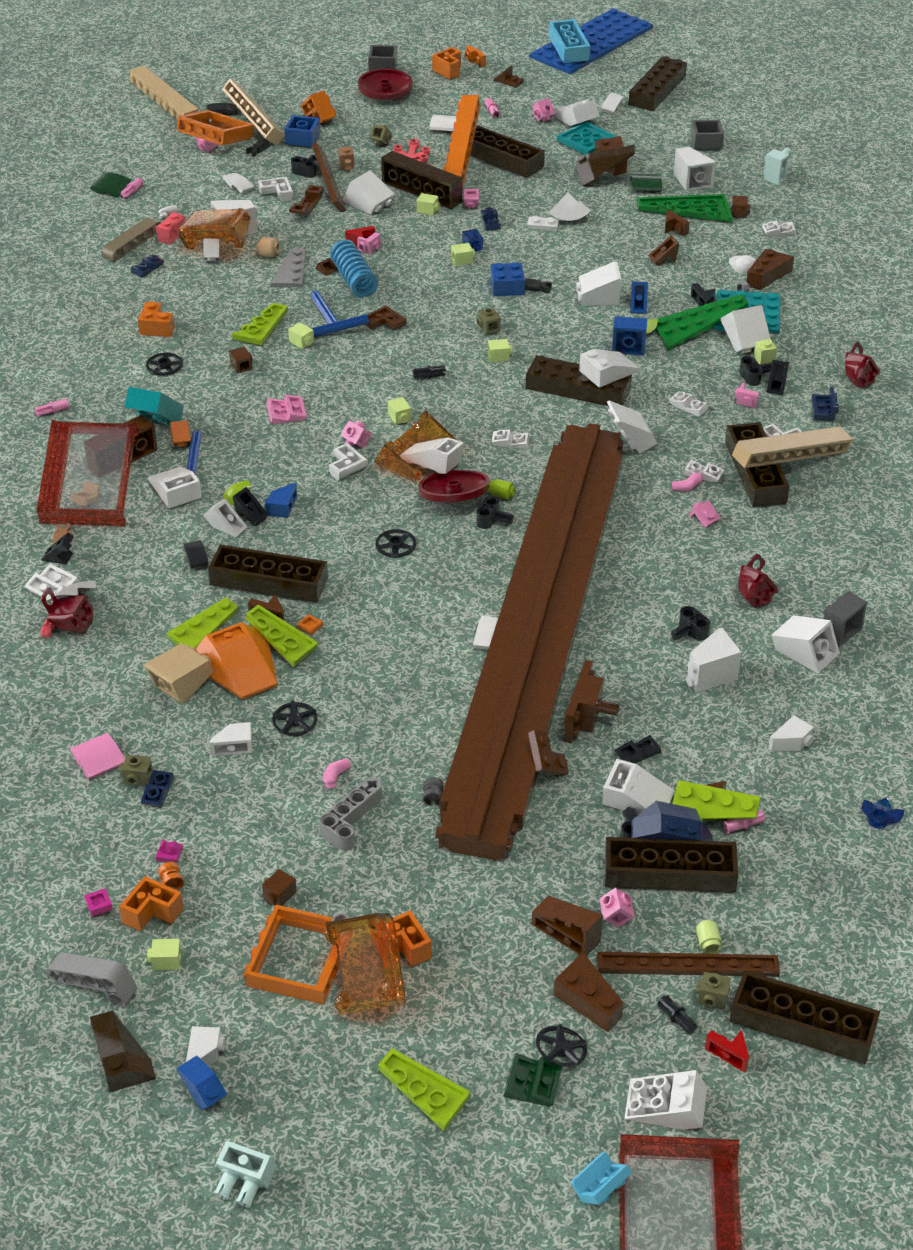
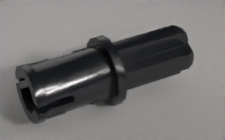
M428 365L424 368L413 369L412 374L413 378L446 375L445 365L432 367Z
M664 995L660 998L658 1006L668 1014L672 1022L678 1023L688 1034H692L697 1029L696 1023L685 1013L684 1007L677 1005L669 995Z

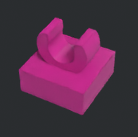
M162 839L156 855V861L178 863L183 850V844L176 841L167 842L165 839Z
M105 888L84 895L91 916L95 917L98 914L113 910L111 900Z

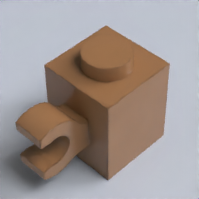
M352 147L338 148L340 170L350 171L355 169Z

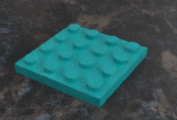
M726 289L717 290L716 301L743 294L748 301L749 308L762 305L769 334H780V294L729 291ZM715 323V330H725L722 323Z

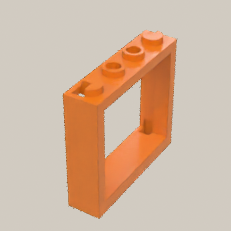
M210 110L178 116L177 131L220 145L240 142L253 137L254 124Z
M275 905L272 914L267 916L265 930L262 929L260 932L258 946L252 950L251 961L245 966L243 977L246 978V986L325 1004L352 937V928L346 934L334 933L331 930L333 917ZM281 924L336 936L316 986L260 973Z

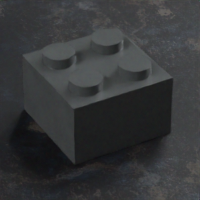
M370 45L368 56L369 71L384 68L396 69L398 61L396 45Z
M720 119L692 120L690 136L694 150L723 149L724 132Z
M850 591L843 596H839L823 612L824 619L831 620L838 647L842 646L863 629L867 601Z

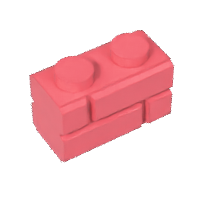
M176 212L171 213L156 227L157 240L171 245L186 231L185 216Z

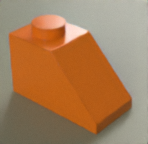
M188 420L170 422L173 445H177V447L188 446L187 443L191 442Z

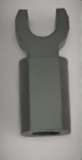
M262 139L254 143L253 146L246 148V154L251 153L252 157L256 156L257 153L270 147L269 141Z
M525 279V290L550 293V289H552V282Z

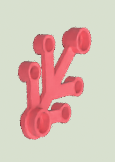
M418 139L410 140L408 154L402 150L401 145L393 146L394 151L417 159L423 163L428 162V155H430L429 147H423L421 152L414 154L415 150L420 148Z

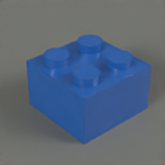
M292 115L284 129L285 144L312 147V144L316 142L320 135V118Z
M522 263L491 264L490 280L493 296L525 295V278Z
M615 316L612 351L627 355L644 356L647 319Z

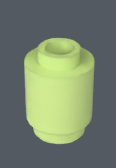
M710 920L701 921L696 926L700 948L705 954H716L721 950L722 945L718 925Z

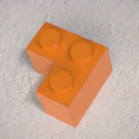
M450 47L432 55L433 71L450 80L460 76V50Z
M325 90L310 95L301 104L305 116L310 117L313 115L315 118H320V124L331 121L337 116Z
M145 302L138 318L140 335L171 337L175 329L173 313L162 312L161 303Z
M146 876L143 877L119 906L122 923L138 931H141L153 916L172 924L184 910L182 892Z
M411 910L371 927V944L381 959L402 951L413 967L432 958V941Z

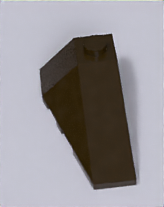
M629 145L580 156L577 160L576 169L582 186L587 187L600 179L599 176L606 171L607 173L612 171L611 169L615 164L620 165L635 154L636 146Z
M113 1011L90 1017L109 1093L156 1079L151 1059Z

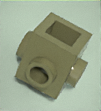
M373 124L369 138L375 145H388L392 138V132L385 125Z
M494 308L478 311L476 322L485 335L500 331L501 317Z
M126 755L124 763L120 765V775L123 776L124 784L141 786L149 784L153 772L151 757Z
M704 972L702 981L697 980L695 993L699 994L698 1004L725 1009L731 977Z

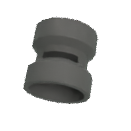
M431 777L424 781L423 802L427 806H431V801H435V806L440 805V799L444 790V783L441 779Z

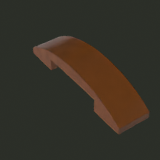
M309 185L305 190V197L299 204L294 203L289 212L309 215L320 201L324 187Z

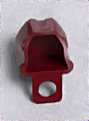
M856 342L851 351L845 354V372L850 382L859 388H864L875 382V377L880 374V370L872 357L862 354L863 348L859 342ZM858 347L859 353H854L855 349Z
M758 553L753 556L747 566H741L738 578V591L752 607H759L771 602L772 596L778 593L777 586L769 576L761 572L765 565V560ZM759 560V567L754 569L753 563Z
M47 588L42 594L41 602L48 612L47 620L50 623H54L62 631L79 634L87 632L88 627L93 621V606L88 603V596L76 595L57 600L51 588ZM48 594L52 598L51 605H48L46 602Z

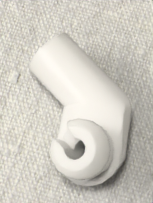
M173 205L160 209L158 212L160 218L164 219L168 217V214L177 213V206Z

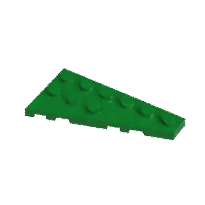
M725 194L637 197L639 211L667 214V210H671L679 216L732 222L733 219Z
M743 294L735 295L734 297L721 299L703 306L659 317L655 329L667 350L670 351L677 344L680 346L684 344L688 338H695L713 328L715 323H722L720 318L730 312L749 308L748 301Z

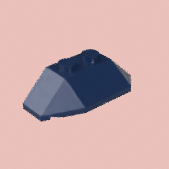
M655 801L631 821V838L713 841L712 833L695 808Z

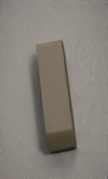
M148 217L104 245L101 250L102 257L116 262V260L124 257L126 253L133 251L138 245H142L147 239L155 236L157 233L156 227L161 222Z

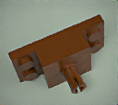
M585 660L565 717L564 742L572 743L574 737L579 736L580 730L593 733L599 713L614 716L618 714V703L602 701L604 678L595 676L596 671L593 670V661Z

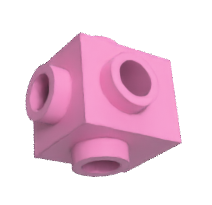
M550 98L537 101L532 106L534 116L538 121H549L555 114Z
M348 421L341 436L346 438V443L364 448L373 433L366 430V425L359 421H356V423Z
M614 888L601 897V913L604 920L616 927H621L634 918L631 896Z

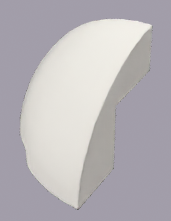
M567 192L549 214L560 220L573 221L584 217L591 210Z

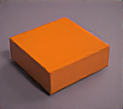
M310 614L296 624L297 629L311 636L324 625L323 621Z

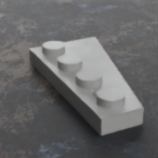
M290 249L272 280L271 287H303L306 249Z

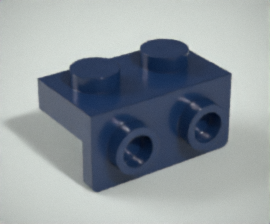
M830 387L829 395L812 394L811 403L814 420L834 421L835 414L839 412V404H836L837 393H834V387Z

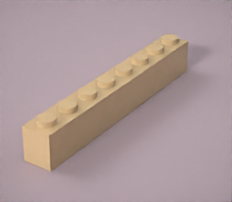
M144 65L130 70V82L134 83L138 89H141L144 94H147L151 100L156 101L158 105H161L165 111H168L177 120L178 116L198 112V108Z
M230 78L222 90L250 122L254 124L265 139L276 146L279 145L285 137L283 131L247 91Z
M840 426L741 440L736 444L732 456L744 468L841 454L847 452L853 438Z

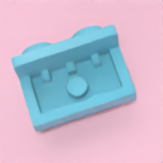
M602 1152L571 1180V1185L582 1202L600 1205L609 1199V1194L625 1184V1179L632 1172L628 1165L613 1164L608 1154Z

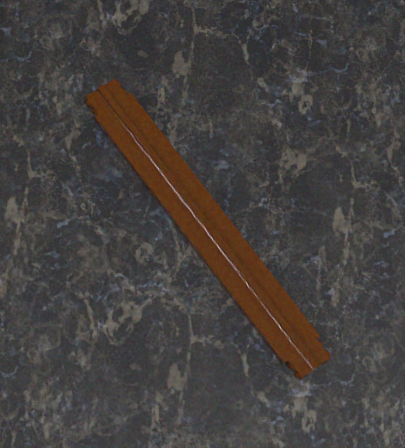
M592 423L588 424L587 428L567 425L565 432L562 431L561 442L558 445H553L440 799V822L442 825L437 826L435 838L439 839V848L445 847L453 853L487 858L496 861V859H506L508 851H512L514 839H512V835L516 836L517 828L523 829L538 775L535 769L528 733L537 730L547 732L549 735L622 469L623 455L621 450H623L624 440H621V432L615 433L600 430V425Z

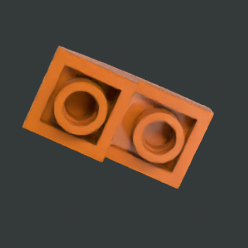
M466 46L465 58L471 63L475 62L481 68L486 67V55L472 46Z

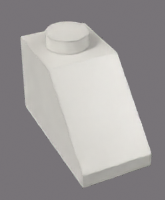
M203 239L204 258H207V261L219 259V239Z
M226 499L213 505L203 514L213 528L237 537L247 528L246 524Z
M794 715L770 736L768 750L771 752L800 751L805 746H810L813 742L814 727Z
M250 722L229 724L210 739L211 756L252 753Z
M192 1026L186 1062L196 1055L208 1067L219 1060L220 1051L224 1052L225 1037H221L219 1027Z

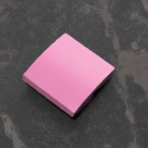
M285 395L284 400L267 399L266 405L271 424L302 421L307 418L301 396Z
M108 733L70 748L77 764L81 766L88 780L120 767L121 763L125 761L120 749Z

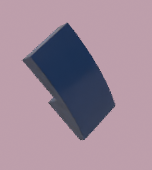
M488 207L485 210H481L485 230H501L496 209Z
M151 254L148 257L142 258V263L131 266V273L145 277L163 265L164 260L158 258L157 255Z
M153 770L150 782L145 786L141 804L162 807L174 780V774L172 772Z

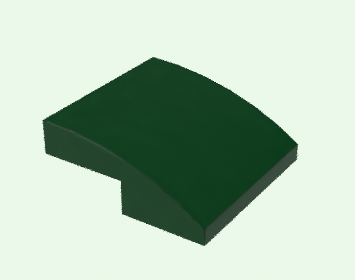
M103 172L91 185L90 189L102 195L106 192L113 197H118L121 191L127 187V184L131 183V179L116 173Z
M631 174L633 190L662 191L661 174Z
M515 1053L503 1097L543 1106H552L562 1066L555 1065L544 1057H540L536 1061Z

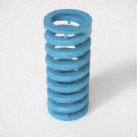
M340 240L335 243L331 248L330 257L352 293L358 298L371 296L377 290L378 280L355 244L350 240Z

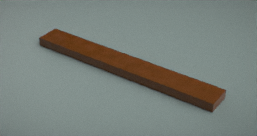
M315 142L312 144V148L331 200L340 212H344L346 208L325 152Z
M646 952L597 953L598 971L600 974L703 975L704 972L722 976H742L744 970L766 977L780 976L778 955Z

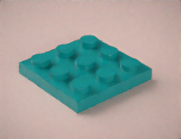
M585 121L557 135V141L587 155L595 152V141L617 136Z

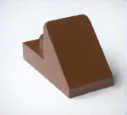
M510 66L494 78V81L514 88L524 83L523 78L512 75L513 66Z
M667 210L665 234L675 230L683 236L688 235L690 222L671 210Z
M671 235L648 256L656 266H659L668 257L676 262L680 244Z
M274 594L269 603L253 598L249 600V611L259 604L284 620V610L276 594Z

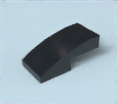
M212 103L206 106L207 110L219 114L236 115L237 113L236 105L231 103Z
M201 540L183 544L190 568L209 565Z
M651 735L636 743L630 740L615 749V753L621 760L634 764L662 753L661 747Z

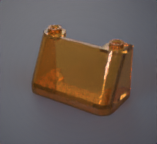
M242 208L197 210L192 212L180 226L178 236L187 249L194 250L199 240L224 239L225 243L230 241L235 243L236 248H243L251 218Z
M425 411L420 415V420L416 423L414 422L408 431L394 442L388 441L382 447L375 462L380 467L410 481L413 479L417 480L426 468H422L421 465L415 463H408L400 455L416 443L443 438L456 440V438Z
M373 913L326 922L325 938L331 945L337 948L343 991H340L335 998V1006L339 1015L403 1005L406 995L395 924L391 914Z

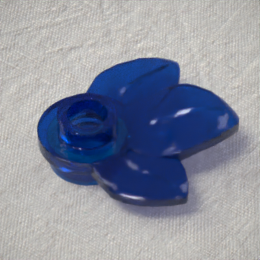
M883 798L875 804L864 800L861 806L863 813L868 817V823L878 829L885 828L891 823H898L904 816V810L892 809L887 798Z

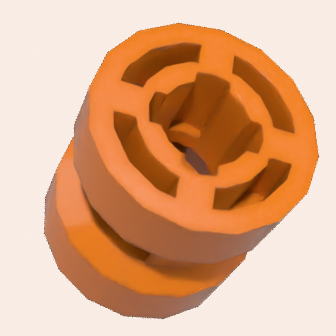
M166 862L159 867L158 875L162 880V884L169 887L175 885L177 890L184 886V879L176 862Z

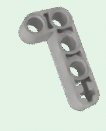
M375 777L367 778L320 817L321 836L340 850L347 851L352 849L355 845V833L352 825L382 800L381 781Z
M60 952L46 970L47 976L59 983L104 991L112 1004L115 1002L122 1005V1008L126 1006L137 990V986L126 966L117 961Z

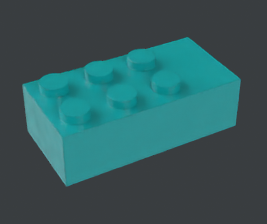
M128 387L124 407L135 412L136 416L143 414L154 424L160 422L164 423L163 425L170 426V422L181 421L184 405L161 392Z

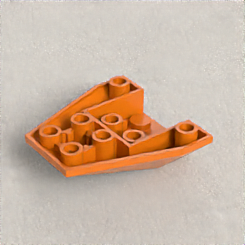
M240 622L208 634L196 648L198 654L201 656L204 654L212 661L211 665L214 672L209 678L242 700L278 686L269 642L252 626Z

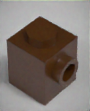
M733 196L732 217L746 218L747 213H750L748 196Z
M245 347L229 350L230 363L237 373L253 369L252 354Z
M278 869L262 885L264 900L269 905L283 906L297 892L296 879Z

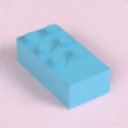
M575 19L549 22V38L563 63L589 60L590 44Z

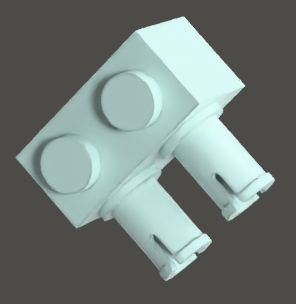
M784 148L782 151L773 149L766 154L765 168L763 170L764 180L776 185L786 180L787 170L790 168L788 167L790 166L788 160L791 156L790 153H792L789 148Z
M226 1141L216 1162L223 1175L214 1191V1195L220 1198L223 1196V1199L228 1200L236 1180L241 1179L245 1182L236 1202L239 1205H246L245 1207L250 1208L258 1188H268L277 1165L269 1155Z

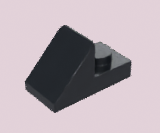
M698 283L691 285V297L699 306L715 301V288L705 291Z
M772 360L766 393L783 395L787 382L789 362Z
M247 487L233 496L236 513L238 516L243 513L253 526L269 515Z
M69 532L48 547L41 560L67 565L73 555V552L69 549L72 546L70 542L74 536Z

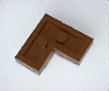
M384 306L367 314L369 323L364 325L374 329L385 324L391 329L396 330L407 323L406 318L388 306Z
M537 730L529 732L528 735L536 772L558 776L569 774L565 754L551 751L548 733Z

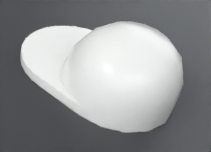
M750 255L734 256L729 259L732 268L740 274H747L756 261Z

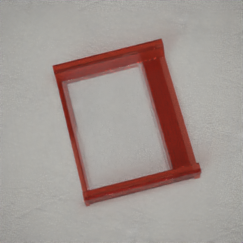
M51 421L36 510L40 519L39 524L70 523V525L126 526L124 508L134 439L135 436H139V428L136 422L125 424Z
M621 1134L619 1164L628 1165L632 1174L625 1179V1184L619 1187L620 1250H742L738 1180L739 1140Z

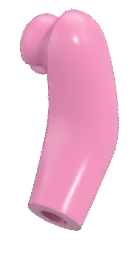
M695 472L686 480L672 482V490L691 491L702 482L703 476L701 473Z
M342 759L327 766L323 776L326 788L332 789L336 787L338 775L351 767L349 759Z

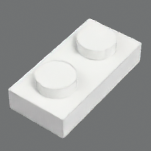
M538 216L529 217L527 229L557 231L559 219L552 217L541 218Z

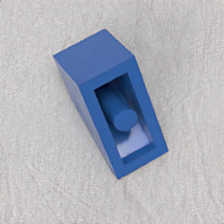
M632 281L631 313L647 314L648 282Z
M291 483L271 491L269 498L265 499L264 508L267 509L269 514L268 516L289 518L297 498V483Z
M197 1055L176 1068L201 1110L211 1106L227 1095L217 1075Z

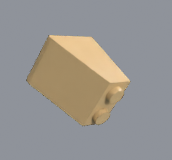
M183 643L178 644L144 665L154 685L182 704L214 672L211 665L212 661L204 654L201 656L192 646L187 647Z

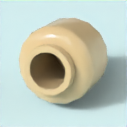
M263 237L257 243V251L262 257L274 258L280 253V243L276 238Z

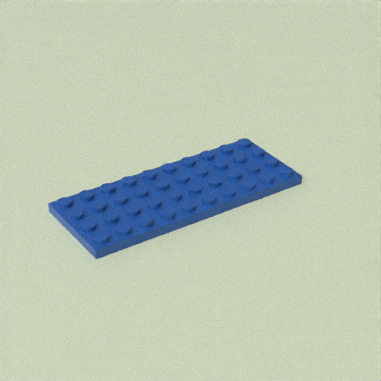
M612 8L579 26L590 44L589 60L563 63L552 42L531 52L529 58L572 74L651 30L653 24Z

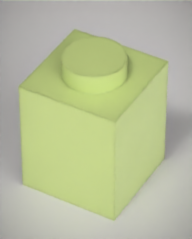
M421 193L416 200L418 213L434 215L440 209L438 196Z
M469 243L451 245V259L455 266L473 263L475 251Z
M301 322L288 329L289 342L301 349L314 343L313 329Z
M507 339L488 340L490 362L510 361L512 345H509Z
M771 339L755 342L754 358L760 365L776 360L777 347Z
M403 397L387 401L388 415L396 425L411 421V407Z
M152 939V949H148L147 959L148 962H152L153 970L180 969V939Z

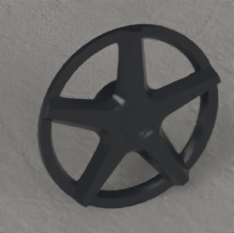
M158 353L151 356L146 362V369L151 374L160 376L175 374L183 366L181 357L174 353ZM163 355L158 361H152L153 358ZM168 355L174 356L179 360L171 362ZM149 364L157 365L158 367L152 370ZM179 364L176 369L173 370L171 368L172 365ZM162 369H166L168 372H159V371L162 370Z
M392 529L381 533L377 537L375 545L381 554L397 558L413 552L416 548V539L408 531ZM401 532L404 534L402 536H391L389 533ZM384 535L389 543L379 545V540ZM410 536L413 540V545L405 544L403 541ZM392 548V553H388L382 549ZM399 548L409 549L403 553H398Z
M292 700L291 703L280 706L273 713L272 722L279 732L285 735L297 736L305 734L314 728L317 723L316 709L310 705ZM297 706L304 707L308 709V711L300 713L298 712ZM290 707L289 714L280 713L285 708ZM313 715V724L309 726L303 718ZM276 718L287 720L283 729L278 727ZM292 726H301L305 729L301 732H288Z
M562 1024L545 1027L537 1034L536 1047L539 1053L547 1061L555 1065L564 1067L580 1064L587 1055L586 1040H583L573 1030L563 1027ZM550 1031H557L556 1038H552L543 1034ZM564 1032L573 1035L578 1040L565 1039ZM540 1040L552 1045L548 1055L542 1051ZM582 1046V1056L580 1059L576 1057L571 1048ZM556 1056H568L572 1063L558 1062L553 1059Z

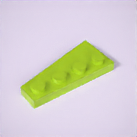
M272 303L261 311L260 316L253 317L251 323L241 326L239 332H233L232 339L263 345L288 312V306Z
M225 597L166 633L167 638L176 645L183 643L187 647L192 646L196 649L206 635L218 631L217 629L221 625H224L239 611L238 606Z
M259 604L246 613L245 619L293 667L318 647V642Z
M678 780L672 804L695 808L703 820L757 819L761 797Z
M393 1048L389 1050L378 1064V1070L443 1131L448 1128L471 1097V1092Z

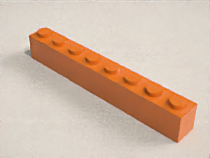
M479 95L461 96V101L458 102L459 110L456 112V122H454V132L451 134L452 142L449 143L447 164L444 165V171L463 177L462 189L481 107Z

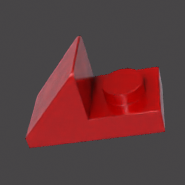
M374 226L345 230V240L352 241L357 247L358 237L367 239L376 232Z
M711 1030L706 1036L705 1049L745 1073L748 1068L749 1054L743 1032L740 1031L731 1042L725 1036Z

